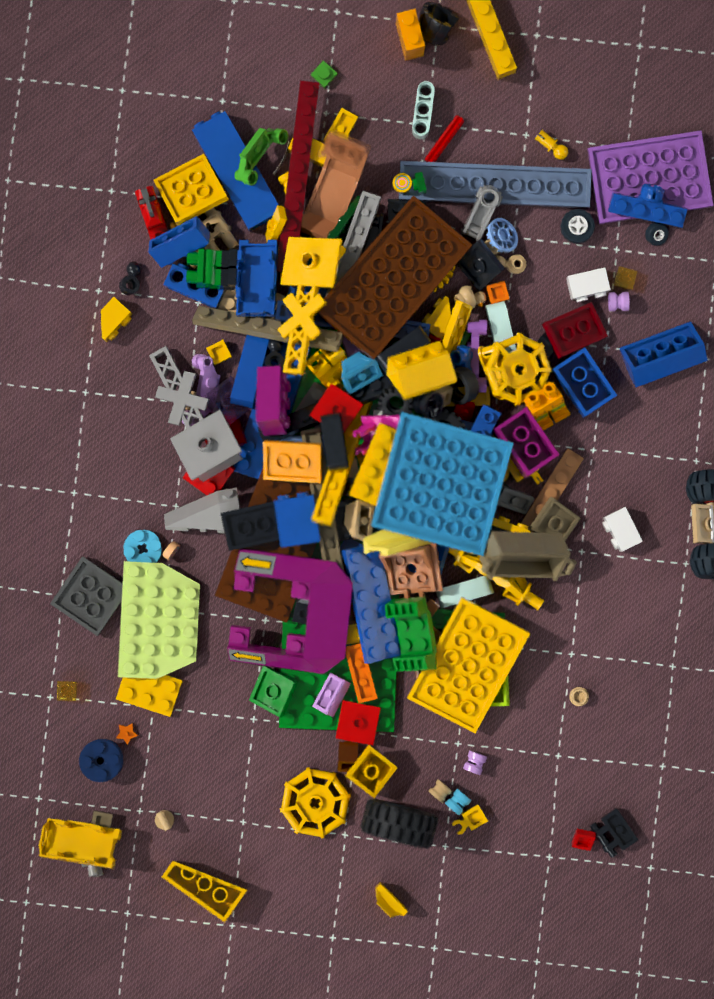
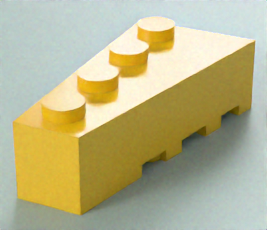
M172 861L161 876L223 922L227 920L247 891L244 888L176 861Z

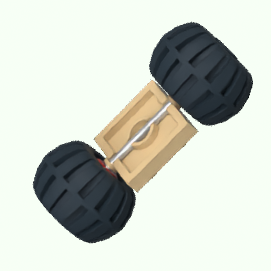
M705 469L691 473L686 483L687 496L694 504L691 505L693 543L701 544L693 549L690 556V566L696 577L714 579V469Z

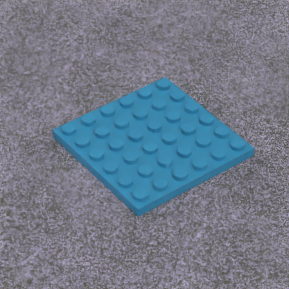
M401 412L371 526L483 556L513 443Z

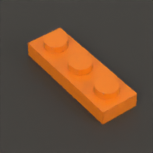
M361 643L346 646V657L358 703L377 699L369 664L364 663Z

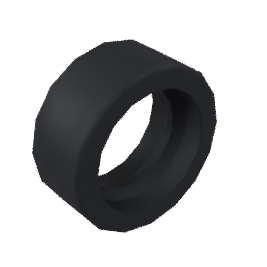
M462 366L455 368L456 377H459L465 386V395L460 392L457 383L450 384L453 388L451 402L456 405H463L476 399L479 392V384L475 374L470 369Z

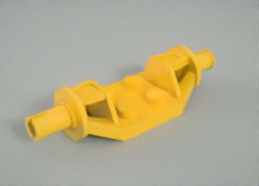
M449 547L448 553L455 556L454 559H456L453 565H458L469 574L475 568L480 574L486 576L481 571L480 555L474 557L467 555L473 553ZM493 577L492 579L497 585L505 588L502 595L516 602L515 605L517 606L524 601L536 610H539L544 602L543 599L530 592L532 583H527L525 577Z

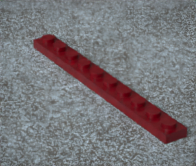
M300 80L284 204L287 221L280 235L277 272L279 273L283 272L288 237H300L320 85L317 82Z

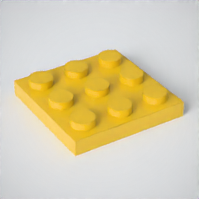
M204 154L153 180L177 226L229 200Z

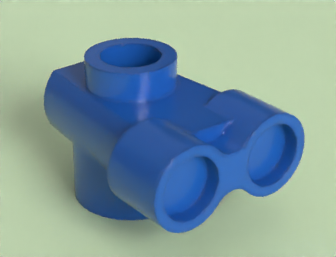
M458 345L457 350H453L450 354L453 369L462 366L472 371L471 360L473 359L471 347Z

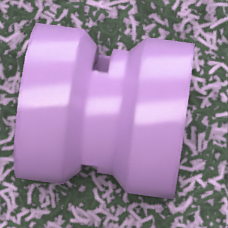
M609 292V311H616L617 308L622 311H629V292H622L618 295L615 292Z
M469 750L468 761L464 764L463 769L481 775L482 765L486 762L487 756Z

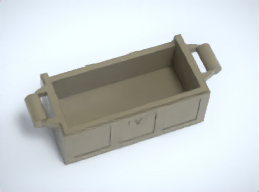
M492 531L487 541L484 555L479 558L482 564L481 571L486 574L488 580H492L493 577L552 578L553 581H557L560 576L571 575L577 564L574 559H569L570 551L562 534Z

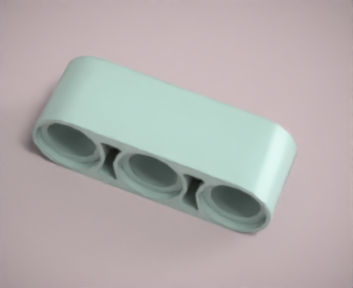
M428 81L421 82L417 88L412 134L417 139L426 138L430 129L435 89L433 84ZM422 88H429L431 93L425 96L420 91ZM421 106H425L429 112L427 114H420L418 109ZM418 125H423L426 131L418 133L415 128Z
M505 301L485 305L493 342H501L513 337ZM514 344L504 349L509 353L516 350V346Z
M487 576L444 587L443 591H436L440 608L458 604L461 597L472 600L494 593L491 580H488Z

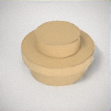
M576 687L571 690L569 698L575 706H583L587 703L589 695L586 689Z

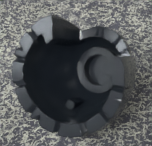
M434 2L424 3L419 17L423 39L434 46L446 44L449 41L448 32L458 21V15L454 12L452 13V10L446 8V6L442 7V4Z

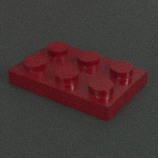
M592 302L542 324L558 359L608 337Z

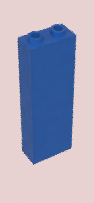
M218 111L211 116L210 120L206 122L203 120L195 124V128L192 129L193 134L249 232L271 220L279 204L258 167L255 165L252 169L258 174V180L255 185L250 186L235 180V172L239 169L240 164L239 155L246 146L226 111L222 113Z

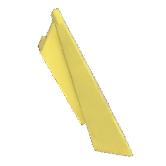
M384 529L363 539L365 554L379 550L381 555L385 556L432 543Z

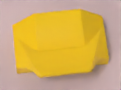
M381 882L375 887L377 904L390 917L404 916L408 912V909Z

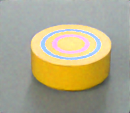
M405 173L397 174L393 179L395 191L406 193L410 190L412 186L410 176Z

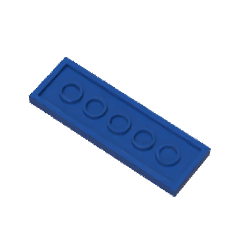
M364 545L342 550L347 576L353 582L351 598L364 663L370 664L401 655L395 618L386 619L385 604L391 601L385 567L379 556L381 552L378 550L365 554Z

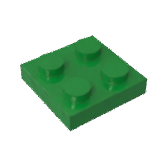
M263 666L249 701L278 717H283L298 682L269 666Z

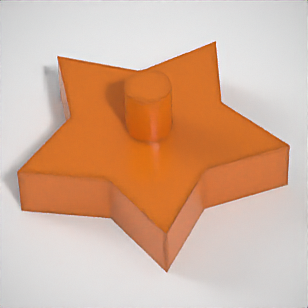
M133 723L128 726L119 724L120 733L116 738L123 739L128 745L131 738L138 736L133 731Z

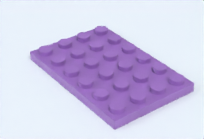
M702 131L588 148L599 224L636 219L630 216L611 213L608 211L613 192L637 197L640 195L642 185L651 184L652 187L654 185L662 187L664 189L663 203L686 207L687 211L713 207Z

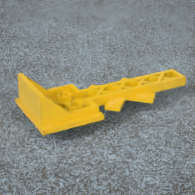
M288 237L280 284L284 286H298L296 297L291 292L283 299V302L293 316L277 329L284 339L289 336L283 369L285 374L304 375L310 339L313 341L321 334V331L313 322L314 314L327 304L322 296L318 294L319 287L334 288L338 262L346 252V248L342 246L341 239ZM312 258V264L307 266L308 259ZM305 287H312L309 293H304ZM301 326L303 330L299 332L298 328ZM301 340L302 347L296 351L294 348L295 344ZM297 359L299 361L298 369H291L292 362Z

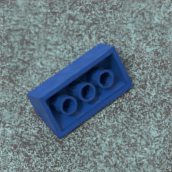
M691 321L619 348L635 387L708 361L705 345Z

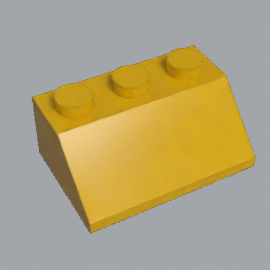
M440 341L388 358L387 376L404 399L457 382L449 353Z

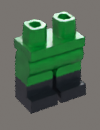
M198 249V252L187 253V265H197V271L187 270V283L196 284V288L235 290L237 249H229V251Z

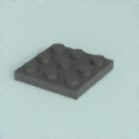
M82 556L50 604L96 636H99L122 602L123 583Z

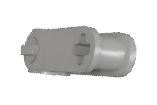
M492 185L480 186L476 194V202L461 235H468L476 239V242L482 238L496 206L499 207L503 198L501 196L502 192H499ZM490 192L495 197L492 200H486L484 195Z

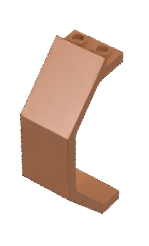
M336 130L329 132L319 155L322 158L326 156V159L303 215L301 232L314 238L328 237L329 232L337 225L339 218L348 210L360 181L371 145Z

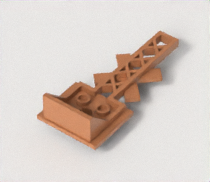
M436 543L389 556L379 554L385 567L390 595L404 594V598H411L410 593H419V597H425L424 592L443 591ZM409 564L416 566L415 573L409 571ZM430 599L427 603L428 610L431 612V616H433L440 607V605H438L432 599ZM433 626L435 641L437 642L441 632ZM415 670L416 679L419 676L421 670Z

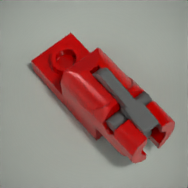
M148 186L143 190H136L135 194L150 239L167 232L168 229L153 186Z

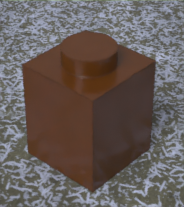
M339 742L337 772H348L358 759L357 742Z

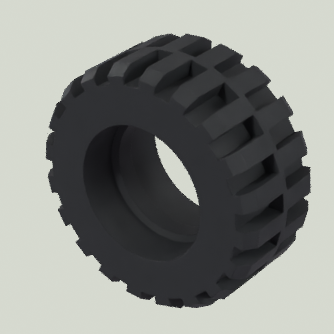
M370 798L366 803L360 827L362 832L381 839L412 847L429 849L433 843L438 818L434 814L409 806Z

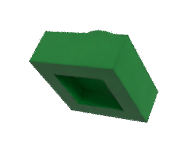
M423 172L415 173V179H412L414 191L418 190L419 195L425 194L427 189Z

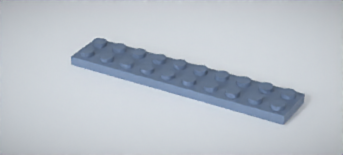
M400 161V173L409 175L411 180L415 179V173L423 172L427 189L425 194L419 195L418 190L414 191L412 184L408 192L399 193V199L410 200L414 195L417 199L425 201L475 203L477 199L476 194L480 186L492 185L499 192H502L501 196L503 198L500 204L590 208L591 169ZM490 192L484 195L486 200H492L495 197Z

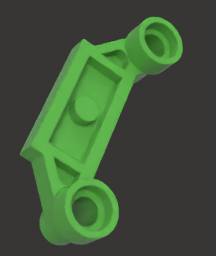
M259 128L239 155L240 164L239 169L235 172V180L241 181L246 185H255L258 180V174L252 169L273 142L281 145L287 142V130Z

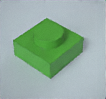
M322 61L310 75L325 89L337 76V72L325 61Z

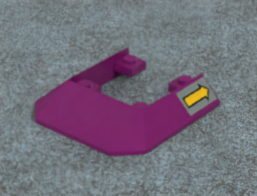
M241 548L234 571V589L253 592L256 576L292 580L291 597L309 600L306 634L288 633L286 649L249 644L251 627L231 625L229 645L227 647L229 661L319 674L326 673L342 661L346 654L353 582L337 562Z

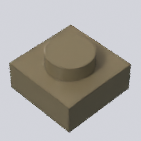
M94 810L91 824L111 828L113 814Z

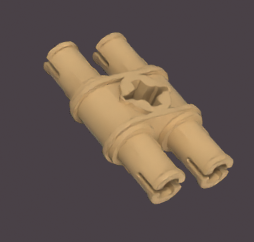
M215 208L204 212L207 218L201 222L206 228L209 225L214 227V233L210 232L209 244L204 248L206 250H219L214 241L220 237L228 249L238 247V242L230 232L231 226L227 225L221 215V211H216Z

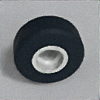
M658 222L650 224L645 232L646 240L654 246L662 245L669 235L668 228Z

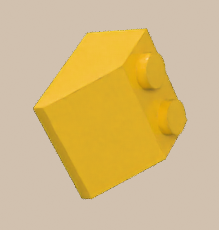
M368 745L345 776L375 798L398 767Z

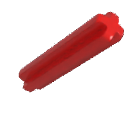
M458 115L454 117L425 157L426 162H436L464 123L462 117Z

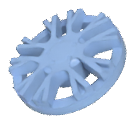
M496 218L488 224V234L486 236H488L487 239H490L492 247L495 246L500 253H508L516 248L518 244L517 232L509 221L503 218Z

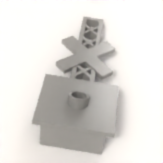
M166 346L149 355L166 387L158 386L155 398L174 403L168 423L180 426L183 420L187 428L170 439L190 479L193 481L199 478L204 482L243 459L240 454L242 450L221 410L204 419L200 410L206 411L209 399L191 394L196 374L184 371L182 376ZM166 354L165 365L159 364L157 358ZM169 370L175 372L173 381L166 378ZM186 406L191 407L190 412H185ZM193 418L200 420L198 423L191 426ZM205 440H209L208 445L204 448H201L202 442Z

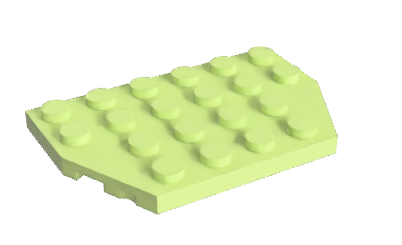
M124 561L118 677L158 679L196 662L199 583L163 563Z

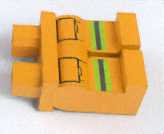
M551 382L545 384L543 389L528 394L527 398L523 400L525 406L543 431L554 425L550 416L557 423L571 415L564 403L563 396L555 384Z

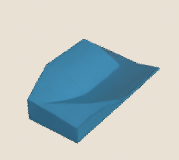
M360 352L342 361L341 378L349 394L383 376L377 360H372Z

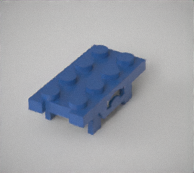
M239 240L236 267L237 317L276 316L278 240H268L267 244H250L249 240Z

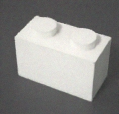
M606 268L574 274L566 278L571 301L583 302L595 295V298L604 297L611 290Z
M626 507L603 517V527L607 533H611L613 537L611 543L615 550L619 549L622 552L643 542Z

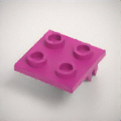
M400 415L361 416L362 425L353 431V436L357 437L360 434L364 438V442L355 449V454L359 455V452H362L363 455L366 454L379 423L396 430Z

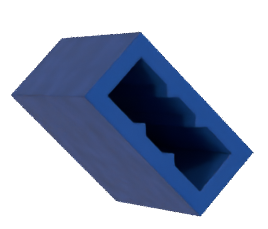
M308 492L297 493L296 498H289V495L277 496L278 500L274 501L280 547L320 542L318 523L312 521L315 510L314 496H309Z

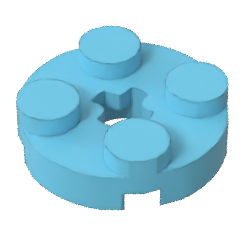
M137 530L131 533L124 543V555L127 561L157 563L162 555V545L159 537L149 530ZM145 543L148 552L140 554L138 546Z

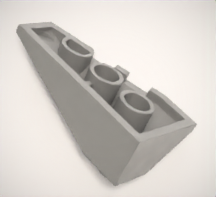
M237 488L216 491L164 514L165 529L177 531L200 529V532L217 530V533H224L220 513L241 509Z

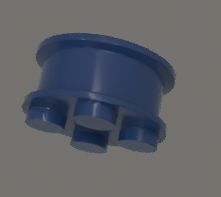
M97 739L88 743L82 749L79 756V766L82 773L94 782H106L113 779L123 767L124 759L120 747L108 739ZM100 757L104 759L103 764L99 762Z

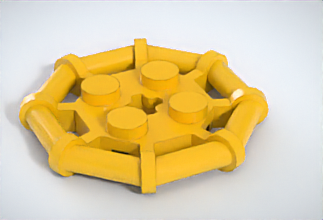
M517 333L515 336L499 343L495 342L488 363L484 367L493 390L492 394L514 403L515 406H520L528 394L543 389L550 372L553 371L544 350L545 345L523 336L522 333ZM517 344L516 350L509 353L504 349ZM523 344L534 350L531 353L523 350ZM501 353L503 355V359H501L499 363L500 366L494 367L499 357V354ZM537 355L539 356L543 368H539L536 360ZM517 365L523 367L520 375L515 372ZM494 371H499L503 382L500 385ZM539 372H542L538 384L536 385L535 377L536 375H538ZM507 386L515 389V395L505 391L504 389ZM529 386L532 388V391L522 394V389Z
M307 767L305 771L289 782H285L282 806L279 809L295 830L294 833L317 836L322 839L331 831L346 823L345 819L351 794L342 785L336 776L337 773ZM312 777L327 779L328 781L325 785L313 783ZM308 778V785L300 790L295 787ZM331 782L339 792L340 796L334 797V795L328 788ZM294 791L297 793L296 804L289 806L291 794ZM312 798L320 799V802H319V806H320V807H318V808H316L315 806L311 807V806H310V804L312 803V800H311V799H312ZM341 800L339 815L333 812L335 801ZM291 810H297L302 818L300 823H298ZM330 816L335 818V820L329 823L327 826H325L324 828L322 827V822L324 820H326ZM306 821L318 824V829L303 825Z

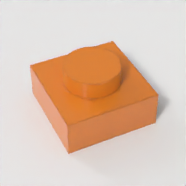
M505 281L486 286L490 304L510 299Z

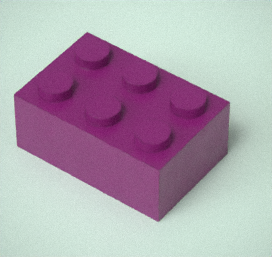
M281 366L257 367L256 422L264 436L287 435V428L290 427V418L287 416V410H290L288 392L291 391L290 380H287V375L283 372Z
M527 407L492 430L497 439L513 443L510 458L524 479L559 455Z

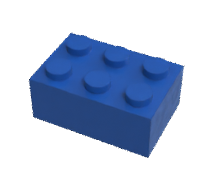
M583 348L553 368L552 373L582 418L617 396L586 348Z

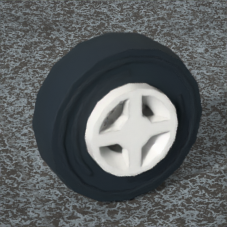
M575 209L565 214L561 220L560 228L566 240L579 244L590 239L594 233L595 224L594 219L588 212Z

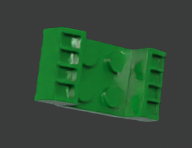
M425 597L392 599L385 604L386 619L395 618L401 651L400 656L393 658L395 670L437 669V647L433 622Z

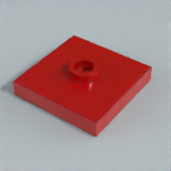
M331 383L310 413V416L321 423L320 415L340 412L345 433L363 407V404Z
M343 700L335 738L374 745L381 707Z

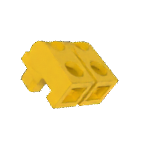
M341 347L338 352L332 351L329 354H326L327 350L320 349L326 360L316 352L306 361V366L326 388L332 383L339 389H342V361L347 359L345 352ZM319 359L318 364L312 366L313 362Z

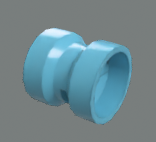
M456 789L453 792V797L448 799L445 804L456 814L460 815L463 812L464 806L469 805L472 800L459 789Z

